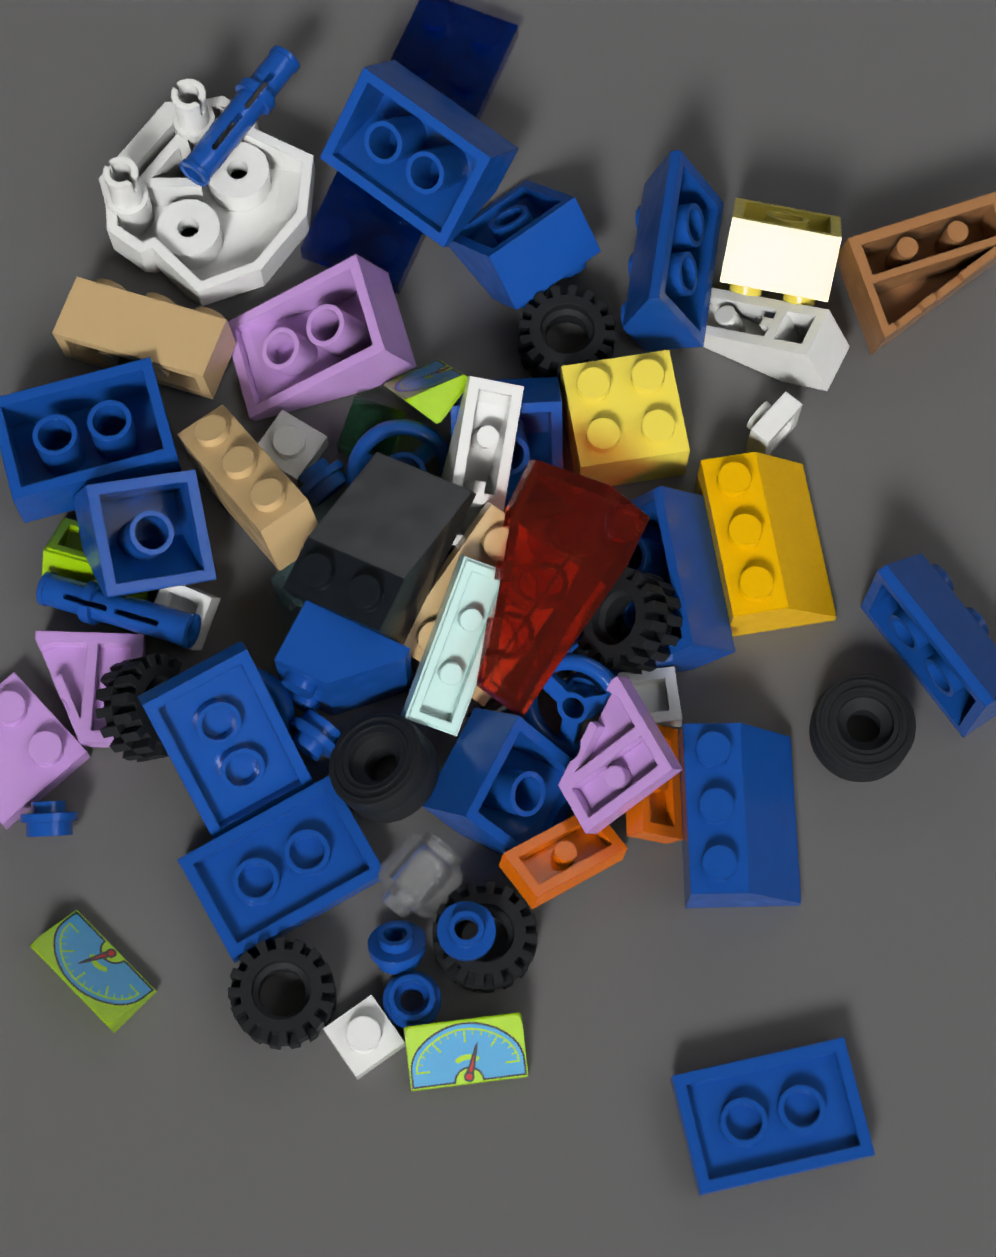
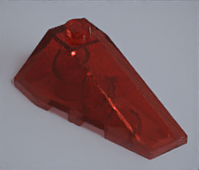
M539 460L529 461L505 511L503 527L509 529L504 560L497 561L494 579L500 581L495 614L487 618L476 686L516 715H525L627 567L650 517L611 485Z

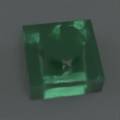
M354 396L337 442L338 452L350 456L356 442L365 432L385 421L407 419L406 411ZM401 436L384 439L369 454L373 456L377 452L386 456L395 454Z

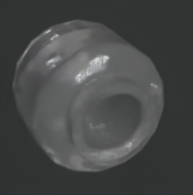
M427 831L423 837L414 833L407 834L377 871V877L386 889L380 898L390 909L404 919H407L412 912L421 917L432 918L437 915V910L441 903L444 905L449 900L448 895L461 886L463 874L458 865L463 859L447 843L430 831Z

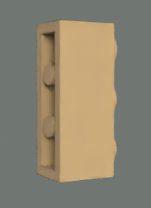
M76 277L52 332L65 357L103 368H110L150 357L158 384L209 399H214L236 346V341L228 321L219 312L202 306L196 307L193 310L175 305L166 296L154 292H148L144 296L126 291L120 284L104 278H99L94 282Z
M222 404L179 432L177 436L193 468L196 469L197 476L274 566L281 571L296 561L307 537L318 525V521L308 499L228 409Z

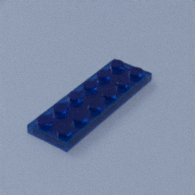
M419 0L391 60H396L480 120L518 38L519 25L450 0ZM337 171L300 250L303 259L327 268L357 254L389 274L394 293L399 294L426 235Z

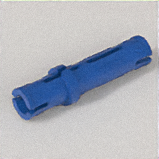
M274 45L269 51L268 56L249 78L244 77L235 86L236 95L210 125L186 159H183L179 164L181 171L187 178L199 186L206 187L211 177L240 144V141L261 115H268L276 105L274 98L282 90L290 77L300 68L298 60L292 53L281 46ZM264 82L267 83V86L253 104L246 108L245 105ZM234 123V128L216 150L212 149L229 125Z
M48 571L41 577L37 586L36 599L39 605L50 606L77 614L80 621L87 624L107 623L138 634L178 644L186 649L192 648L200 634L201 618L199 614L187 613L130 595L105 598L95 579L85 583L58 575L56 572Z

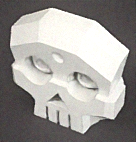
M183 79L177 82L179 90L174 87L171 90L172 102H164L117 157L109 160L110 166H104L99 182L106 204L107 232L114 250L145 272L161 271L187 297L200 306H204L265 286L310 231L315 164L313 155L259 131L256 121L240 141V144L211 177L206 187L195 184L187 177L180 178L184 173L181 171L179 164L183 159H186L210 125L230 103V100L224 96L206 99L205 88L199 81ZM234 123L229 125L212 149L216 150L234 128ZM238 170L247 173L240 179L230 177L233 172ZM187 228L198 230L191 237L181 235V232Z

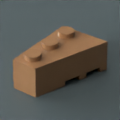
M996 192L849 237L838 253L837 265L871 356L996 263Z

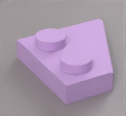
M36 631L35 640L50 671L54 685L64 704L79 743L82 747L110 748L109 745L114 740V737L103 738L100 731L102 727L107 725L105 718L96 719L95 709L104 707V702L95 699L96 691L106 688L100 680L105 673L111 672V666L125 660L146 656L147 640L145 635Z
M15 672L0 683V823L7 830L20 819V814H25L31 809V802L42 800L90 758L82 745Z
M616 676L610 681L606 690L611 695L598 721H590L580 741V751L577 757L569 762L558 784L586 834L599 833L683 770L629 677Z

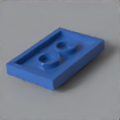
M241 641L137 696L213 839L314 784L247 648Z
M329 776L177 859L234 963L238 962L239 958L246 951L249 954L257 949L255 944L264 940L266 944H270L275 941L276 937L286 935L387 878L385 870L348 806L335 792Z
M844 1037L673 1075L670 1078L698 1196L870 1158L875 1155Z

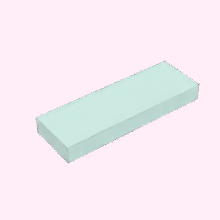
M460 554L401 716L451 735H458L517 575Z

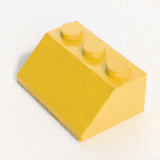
M759 452L701 460L695 487L697 494L702 495L704 498L732 636L834 621L837 616L803 464Z

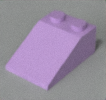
M357 254L228 321L236 341L232 358L249 419L254 421L279 415L281 410L291 412L372 390L417 367L389 274Z

